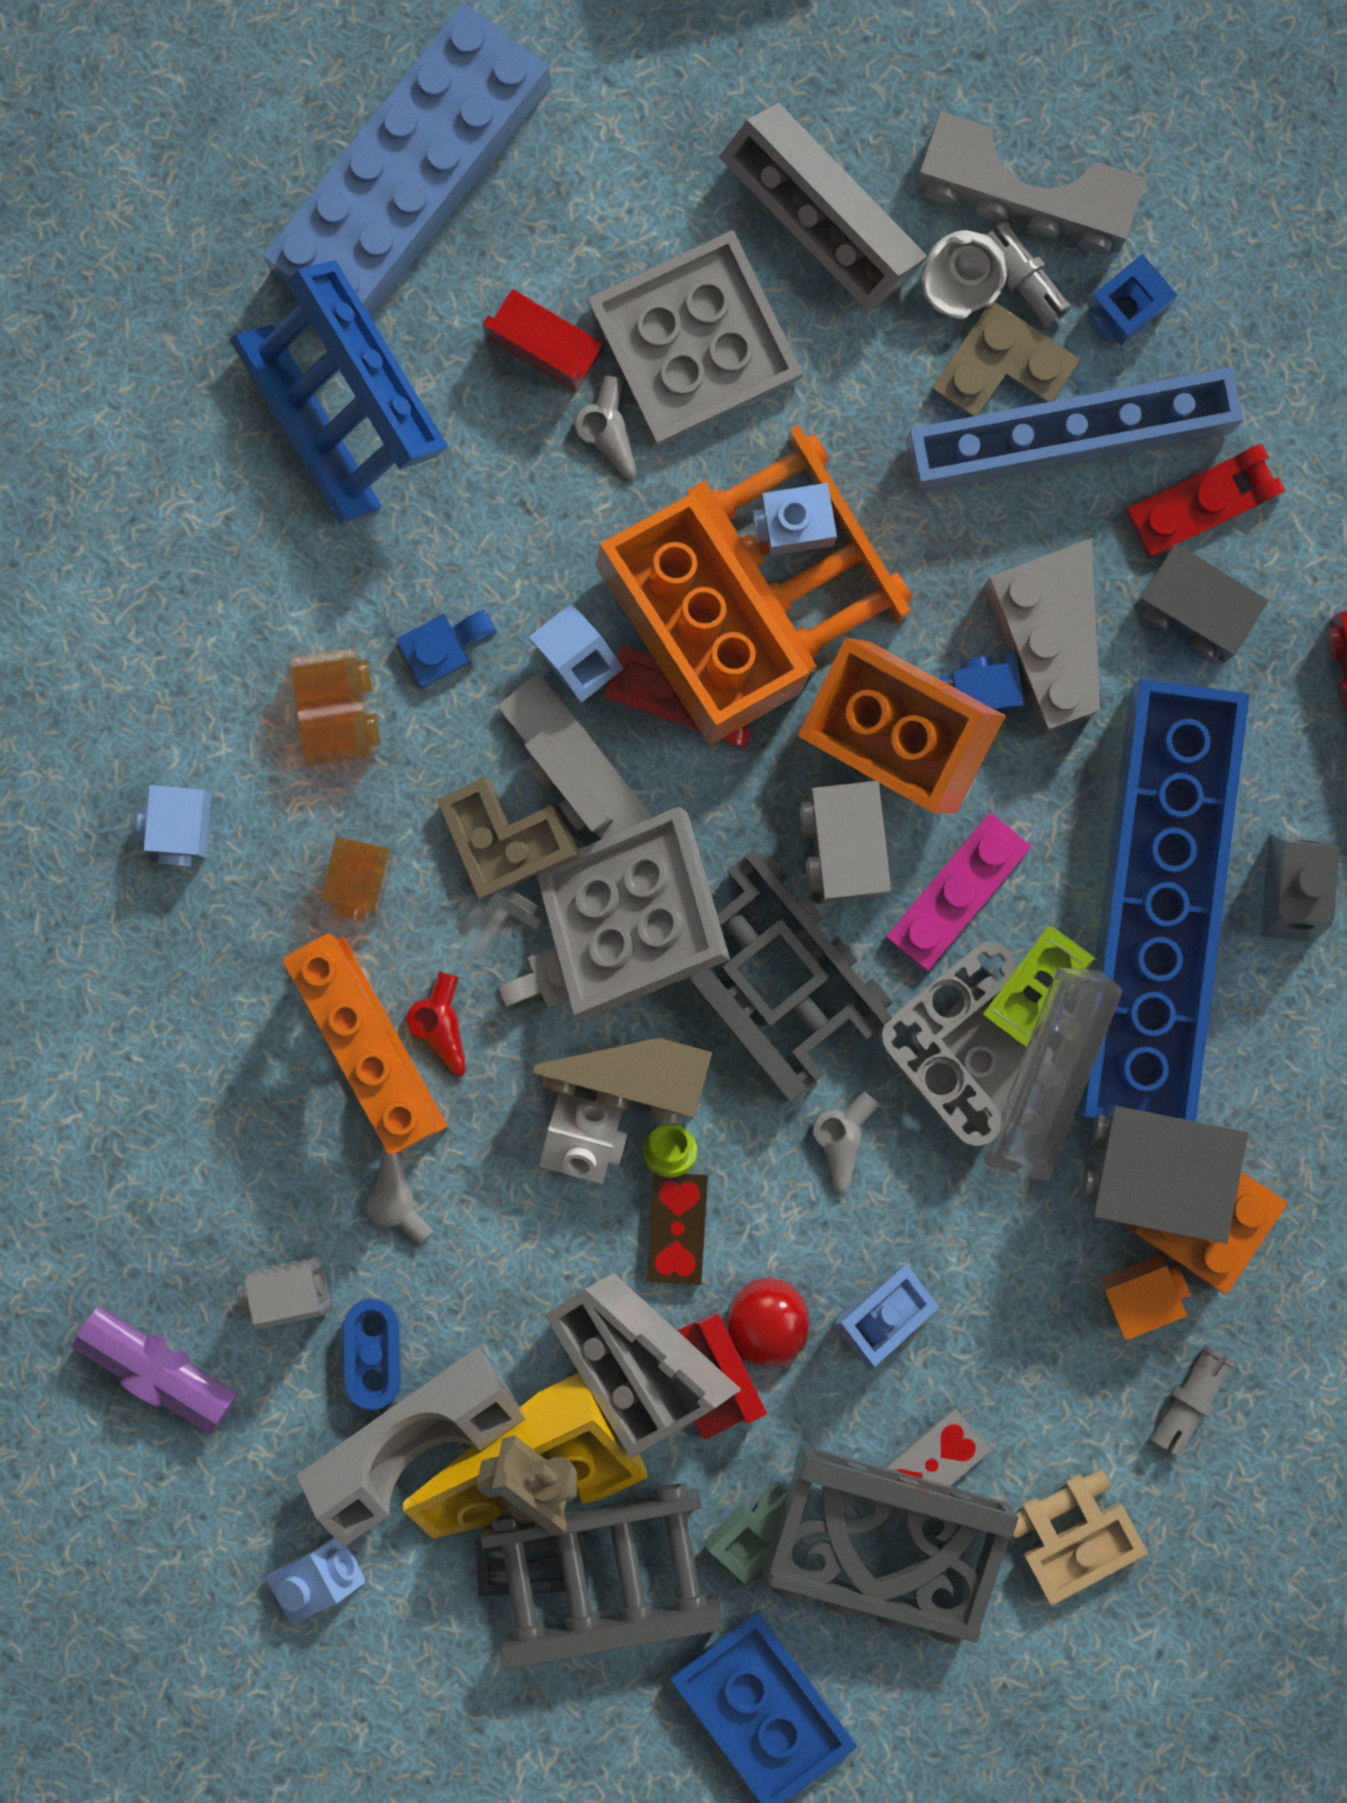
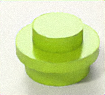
M664 1124L657 1127L646 1137L643 1144L645 1164L651 1171L663 1177H678L687 1173L694 1166L697 1159L698 1150L694 1137L684 1127L677 1124Z

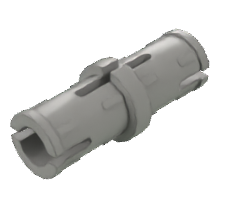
M1004 222L996 227L999 232L997 235L991 230L987 236L1004 253L1008 277L1006 285L1012 293L1019 292L1040 319L1043 327L1048 328L1056 323L1053 319L1056 315L1059 320L1062 319L1071 310L1072 305L1064 299L1044 273L1046 265L1041 258H1033L1011 230L1009 223Z
M1205 1345L1202 1354L1183 1386L1179 1387L1176 1385L1171 1393L1176 1398L1154 1435H1151L1150 1440L1181 1458L1185 1446L1203 1416L1210 1417L1214 1407L1210 1404L1236 1363Z

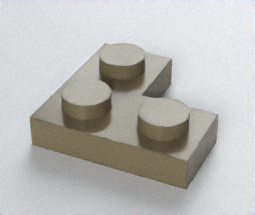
M994 302L991 306L986 307L930 392L968 417L978 416L1004 378L1042 403L1054 401L1081 359Z
M483 777L437 799L478 899H486L580 855L559 805H550L510 824L492 779L489 777Z

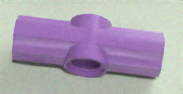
M102 1306L96 1307L77 1334L72 1348L120 1377L121 1385L135 1396L158 1407L164 1405L179 1414L186 1421L201 1428L202 1431L210 1435L213 1434L234 1402L238 1392L190 1363V1356L183 1350L179 1349L175 1353L164 1346L167 1342L164 1338L151 1333L146 1335L127 1321L125 1322L117 1317L110 1310H106Z

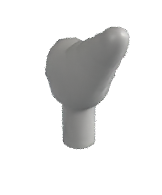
M604 376L597 405H586L578 412L575 418V430L582 441L594 444L619 470L623 477L632 480L636 477L635 459L629 443L626 422L618 411L625 381L612 376Z
M864 1090L845 1112L835 1109L825 1110L817 1115L813 1123L812 1134L816 1142L823 1147L832 1178V1185L834 1191L839 1196H844L848 1192L852 1181V1173L862 1141L860 1127L880 1105Z
M383 1146L374 1191L367 1197L365 1202L366 1214L375 1226L386 1228L398 1225L417 1245H420L433 1232V1229L413 1210L412 1192L409 1189L398 1152L391 1155L387 1153Z

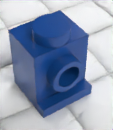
M1141 254L1092 295L1087 306L1093 313L1088 316V321L1103 340L1108 342L1114 337L1122 346L1158 315L1167 310L1178 294L1144 254ZM1120 300L1129 301L1134 307V314L1126 317L1116 306V303Z
M1017 651L1006 652L1000 659L1001 664L993 665L992 657L966 659L960 661L961 669L953 670L951 674L939 676V680L1000 713L1019 711L1024 705Z

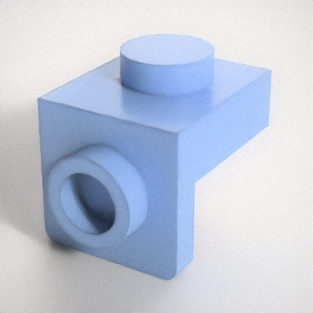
M334 1537L315 1550L278 1567L265 1576L290 1625L337 1604L365 1583V1578L358 1567L354 1555L350 1552L347 1545L343 1547Z

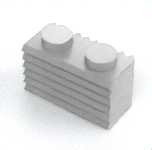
M317 1256L309 1260L304 1258L299 1262L294 1260L288 1264L272 1265L266 1269L261 1267L249 1273L244 1280L245 1285L238 1286L237 1288L243 1319L252 1318L255 1330L320 1317L332 1308L323 1260Z

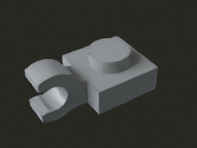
M556 946L527 957L533 973L498 986L506 1008L539 994H542L547 1009L570 1000Z

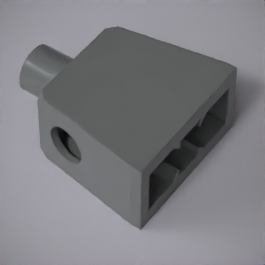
M1278 834L1269 835L1260 936L1316 941L1332 926L1339 867V846L1325 839Z

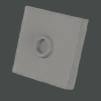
M968 986L974 1000L977 1001L983 996L972 986ZM962 996L957 999L944 1017H955L962 1011ZM989 1000L947 1034L942 1041L995 1103L1001 1113V1120L1003 1122L1056 1051L1040 1039L1033 1048H1027L985 1017L983 1013L991 1004ZM930 1044L925 1052L920 1048L915 1054L917 1059L909 1062L908 1066L913 1072H916L924 1060L939 1054V1051L933 1044ZM934 1064L927 1070L925 1082L928 1089L934 1094L947 1095L955 1088L956 1074L946 1064ZM966 1086L958 1098L945 1105L952 1110L958 1106L966 1116L967 1122L986 1135L989 1130L984 1123L990 1116L985 1109L976 1113L970 1109L964 1100L973 1097L974 1094Z

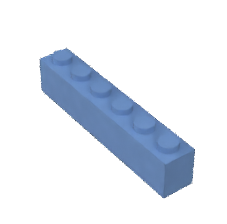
M1233 367L910 428L905 444L915 494L1232 434L1243 421V415Z

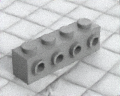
M780 103L747 119L719 156L724 164L868 312L896 294L928 257Z

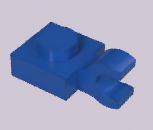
M482 609L463 619L454 627L451 626L447 616L442 614L397 638V641L420 686L425 688L471 664L464 649L497 631L488 613Z

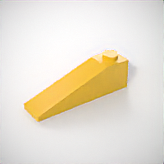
M577 1373L534 1395L520 1407L526 1419L481 1451L471 1446L402 1502L403 1512L432 1539L491 1526L492 1518L500 1516L501 1512L510 1510L508 1506L509 1501L503 1496L488 1498L477 1489L481 1462L484 1459L498 1457L502 1438L515 1435L546 1460L553 1457H563L575 1466L577 1471L576 1497L580 1496L582 1504L602 1500L648 1478L647 1469L640 1454L630 1458L580 1373Z

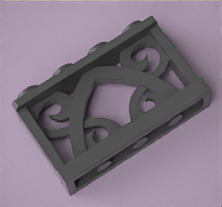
M800 1444L794 1462L795 1470L767 1559H765L762 1568L767 1584L772 1586V1591L778 1596L792 1601H803L804 1596L825 1601L824 1605L828 1609L847 1616H855L857 1610L877 1615L876 1619L880 1623L897 1630H908L909 1625L929 1630L930 1636L944 1643L959 1645L961 1639L978 1643L981 1634L980 1628L1009 1538H1013L1019 1519L1009 1503ZM812 1483L822 1485L824 1519L800 1521ZM858 1498H868L873 1502V1510L867 1517L845 1520L844 1513L859 1515L853 1508L854 1502ZM895 1506L906 1509L907 1528L912 1539L928 1555L901 1571L876 1578L857 1555L848 1533L870 1531L881 1525L890 1516ZM932 1517L939 1518L943 1522L942 1528L938 1532L932 1533L934 1537L942 1541L938 1546L929 1541L921 1531L923 1523ZM979 1530L986 1531L987 1535L974 1571L972 1567L959 1557L974 1540ZM827 1532L830 1541L821 1540L815 1542L806 1551L807 1556L819 1553L824 1557V1564L821 1568L812 1571L799 1568L792 1560V1549L795 1543L807 1534ZM842 1567L852 1582L835 1578ZM951 1567L964 1576L968 1592L965 1600L960 1605L951 1609H945L936 1606L932 1602V1595L937 1589L945 1588L953 1596L952 1584L946 1575L942 1573ZM915 1590L916 1600L902 1597L901 1595Z

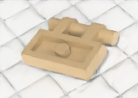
M1102 1468L1084 1478L1080 1474L1065 1481L1066 1488L1041 1501L1037 1497L1022 1504L1024 1510L1016 1514L1019 1519L1014 1531V1538L1017 1539L1035 1529L1042 1542L1024 1552L1023 1555L1051 1606L1148 1554L1120 1502L1100 1511L1094 1497L1112 1488ZM1078 1506L1085 1520L1057 1535L1050 1521Z

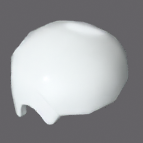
M968 230L953 232L940 239L932 247L921 273L923 295L937 312L956 319H965L972 312L986 306H991L1000 295L1007 277L1005 256L995 242L985 234Z

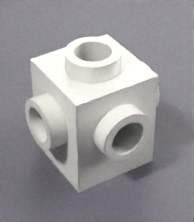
M559 1092L539 1167L603 1184L608 1164H620L628 1133L618 1131L623 1109Z

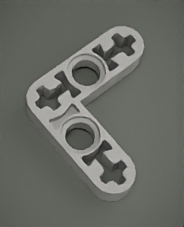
M995 942L983 943L970 951L892 1015V1019L883 1026L880 1035L881 1045L894 1064L960 1142L972 1147L986 1145L996 1138L1002 1125L1001 1113L995 1103L942 1039L999 993L1016 970L1015 959L1010 950ZM984 954L988 959H992L997 955L1003 961V964L998 969L1002 978L996 982L994 978L989 976L974 987L977 991L983 993V996L976 1001L968 985L955 977V974L962 969L968 979L981 967V963L977 959L978 956ZM952 987L960 992L963 998V1008L957 1016L946 1018L936 1013L933 1008L932 999L938 989ZM897 1023H900L905 1028L910 1027L912 1024L918 1027L920 1032L914 1039L923 1052L929 1048L930 1044H933L939 1051V1054L924 1060L916 1072H913L907 1064L917 1059L912 1050L907 1046H903L898 1050L892 1044V1041L897 1036L893 1026ZM942 1063L951 1067L955 1072V1088L947 1095L934 1094L928 1089L925 1075L930 1066ZM966 1086L974 1094L973 1097L964 1100L975 1113L985 1109L990 1116L984 1123L989 1130L984 1136L977 1131L969 1135L964 1132L962 1126L967 1122V1118L958 1106L955 1107L951 1115L943 1108V1104L958 1098Z

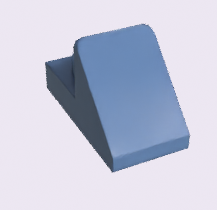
M905 1264L889 1275L863 1300L843 1310L838 1315L835 1326L867 1369L871 1370L940 1307L909 1266Z

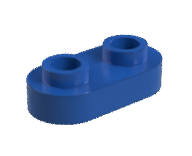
M366 1298L356 1303L348 1311L344 1320L345 1389L351 1401L357 1406L368 1410H377L390 1404L397 1396L401 1387L400 1318L396 1309L389 1302L380 1298ZM376 1315L382 1320L383 1329L380 1334L369 1335L365 1332L363 1321L366 1316ZM370 1370L379 1371L384 1377L383 1387L379 1390L369 1389L364 1383L366 1372Z

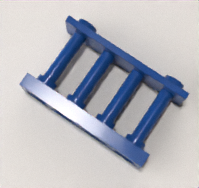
M334 260L298 269L286 281L298 300L299 305L276 329L274 325H269L235 334L230 339V342L339 524L371 514L382 507L370 486L395 463L399 470L434 459L448 448V445L339 264ZM312 324L328 351L302 374L287 348ZM340 370L355 398L330 420L315 394ZM368 417L384 444L358 467L343 439Z

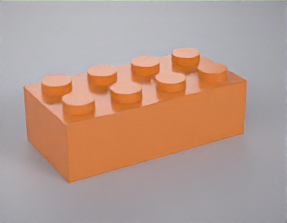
M694 493L687 495L600 543L596 569L709 746L802 693L810 672Z

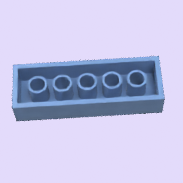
M463 1L263 254L270 272L287 284L286 281L298 269L336 260L367 313L371 316L550 89L549 66Z

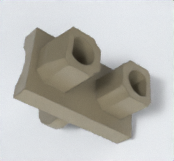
M515 1435L502 1438L498 1457L484 1459L481 1462L477 1489L488 1498L503 1496L509 1501L508 1506L511 1515L522 1524L536 1522L550 1534L555 1535L566 1532L567 1522L564 1517V1508L566 1502L572 1501L577 1495L575 1487L577 1471L575 1466L563 1457H553L546 1460Z

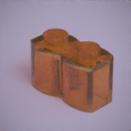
M355 648L290 657L305 765L313 768L374 759L372 746L382 745L378 715L377 713L368 714L365 693L374 691L369 659L360 660L359 652Z

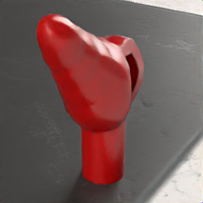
M439 971L431 998L419 1000L411 1005L407 1012V1025L410 1032L417 1038L425 1039L454 1075L462 1077L466 1072L465 1055L459 1030V1020L457 1013L451 1006L460 977Z

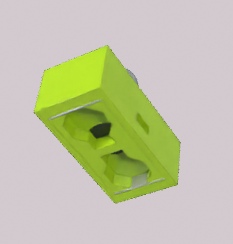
M1048 926L983 1015L1025 1047L1033 1048L1098 959L1056 928Z

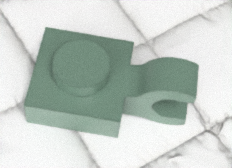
M778 1481L771 1484L764 1491L754 1512L750 1511L742 1503L704 1541L708 1551L744 1584L763 1567L770 1550L788 1492Z

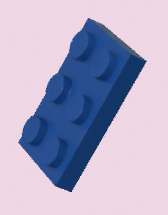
M758 1609L670 1675V1681L760 1803H785L858 1747L854 1738Z

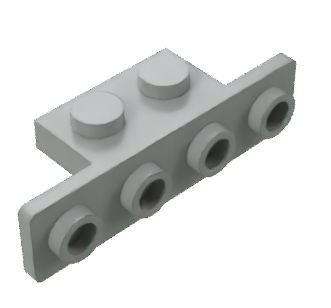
M537 674L499 704L500 711L525 741L526 744L524 746L532 755L531 758L525 761L526 765L545 788L552 782L566 798L559 804V807L578 831L587 825L591 832L597 833L600 839H604L653 817L542 675Z

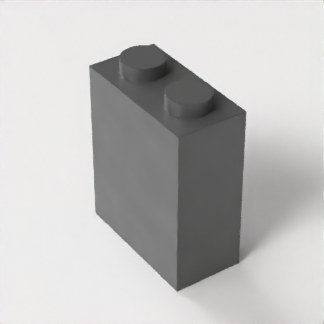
M1107 1105L1106 1114H1098L1094 1122L1091 1147L1098 1148L1099 1150L1095 1171L1087 1169L1085 1172L1080 1201L1088 1204L1086 1214L1092 1217L1228 1244L1249 1132Z

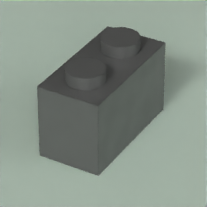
M1175 543L1165 554L1134 606L1144 612L1141 620L1148 626L1167 635L1171 629L1190 640L1187 648L1192 653L1208 662L1215 663L1217 658L1227 662L1235 656L1269 600Z

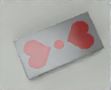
M953 1407L884 1467L951 1486L991 1450L956 1408ZM895 1506L906 1520V1509Z

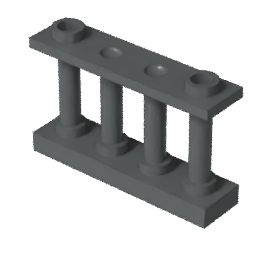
M686 1483L669 1484L654 1489V1497L564 1513L567 1522L566 1532L555 1535L550 1534L536 1522L522 1524L511 1513L492 1518V1526L483 1528L481 1535L483 1549L501 1546L515 1621V1626L510 1628L511 1634L502 1636L500 1649L504 1670L723 1630L718 1597L707 1599L706 1593L700 1592L687 1522V1511L702 1509L699 1489L687 1490ZM664 1516L678 1596L673 1598L674 1605L652 1609V1603L645 1601L632 1522ZM610 1526L624 1606L619 1608L620 1615L598 1619L597 1612L591 1611L577 1532ZM556 1536L570 1616L565 1618L566 1625L544 1628L543 1622L536 1619L523 1541Z

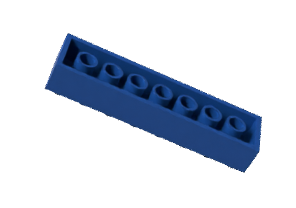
M1140 679L1130 688L1096 959L1098 960L1095 963L1076 1116L1096 1118L1098 1114H1106L1107 1105H1113L1196 1122L1250 698L1248 693Z

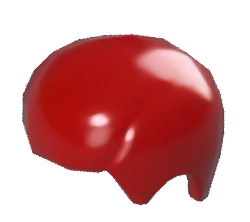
M773 1277L752 1280L733 1297L728 1314V1333L737 1352L745 1361L764 1368L782 1366L796 1359L799 1352L804 1350L810 1326L809 1309L805 1299L791 1283Z

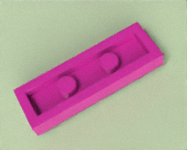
M989 812L885 938L926 972L929 971L1032 846L994 814Z

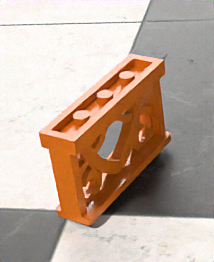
M327 933L285 956L283 959L284 965L387 1153L391 1155L397 1152L402 1153L449 1127L346 938L342 936L336 940L333 934Z

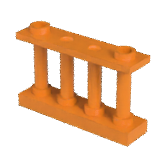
M797 425L789 431L788 442L794 450L792 453L725 492L721 488L713 492L707 481L704 480L687 490V495L694 493L810 672L808 676L815 673L817 668L813 658L820 655L818 649L889 608L897 623L905 620L911 611L907 603L913 599L902 577L897 572L889 575L825 469L824 465L829 462V458L821 442L814 434L806 437L800 425ZM806 470L814 485L828 483L833 517L849 544L785 582L778 584L777 581H774L768 585L758 568L759 565L764 563L763 557L769 554L767 542L757 543L756 536L751 538L748 534L740 538L730 520L736 517L735 511L760 497L762 493L770 491ZM861 562L877 590L808 631L804 627L796 631L785 613L792 609L790 603Z

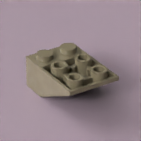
M654 1038L536 1064L532 1073L544 1076L541 1087L575 1095L577 1087L582 1086L598 1091L595 1102L627 1110L630 1100L651 1105L650 1117L681 1125L683 1115L691 1117L696 1115L712 1052L662 1038Z

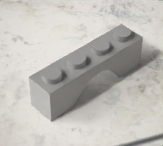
M940 111L916 187L925 189V196L937 203L954 205L956 200L977 206L976 212L987 219L1004 222L1007 220V217L1027 222V229L1039 236L1057 238L1058 234L1061 233L1079 239L1078 245L1086 251L1107 255L1110 250L1120 252L1124 245L1146 178L1094 162L1082 176L1066 185L1053 188L1031 186L1016 179L1001 164L993 145L992 128Z
M477 1347L297 1474V1477L316 1519L345 1547L389 1516L390 1498L394 1485L403 1470L418 1455L434 1446L448 1442L466 1443L481 1451L526 1418L501 1374Z

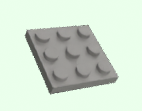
M734 230L587 298L588 305L657 447L803 378V372Z
M680 806L578 849L580 855L537 875L573 1014L581 1020H586L730 960L688 812Z

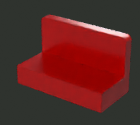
M511 289L495 317L487 315L482 323L486 339L576 393L604 349V343L514 289Z
M713 1312L677 1330L741 1389L721 1405L694 1421L701 1437L708 1439L742 1421L749 1424L767 1415L718 1313Z

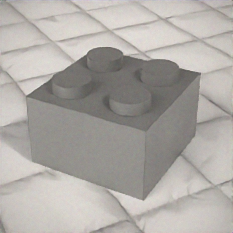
M879 780L812 788L808 795V802H802L801 807H799L802 839L812 838L814 857H808L807 861H805L808 892H819L820 904L885 897L892 890Z

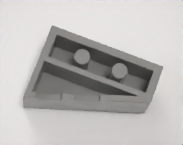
M1092 538L994 574L988 578L983 586L1008 651H1017L1021 685L1041 736L1088 719L1100 710Z
M615 1273L587 1287L545 1314L546 1319L630 1458L635 1457L712 1411L741 1390Z

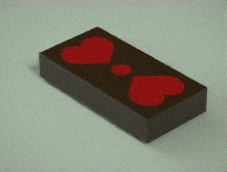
M654 1173L647 1282L701 1285L708 1175L685 1173L678 1177H663Z

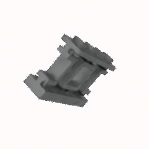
M751 850L743 859L727 870L729 876L743 893L717 914L720 926L727 930L742 949L740 953L722 967L723 971L735 985L727 990L710 968L687 978L786 1099L792 1102L805 1092L809 1086L825 1075L807 1054L810 1050L847 1020L867 1040L892 1019L886 1009L893 1003L872 978L864 984L851 968L858 961L843 941L837 936L830 942L816 926L823 918L803 894L795 900L783 886L782 882L788 878V875L768 852L760 858L754 850ZM753 871L801 928V931L796 935L780 919L759 936L739 912L760 894L747 877ZM779 935L813 977L775 1009L771 1010L738 968ZM822 955L871 1013L868 1017L864 1019L856 1008L849 1003L830 1020L826 1018L808 996L830 978L818 964L817 959ZM792 1009L811 1032L807 1039L791 1051L804 1068L799 1074L793 1071L749 1017L755 1010L769 1026H772Z

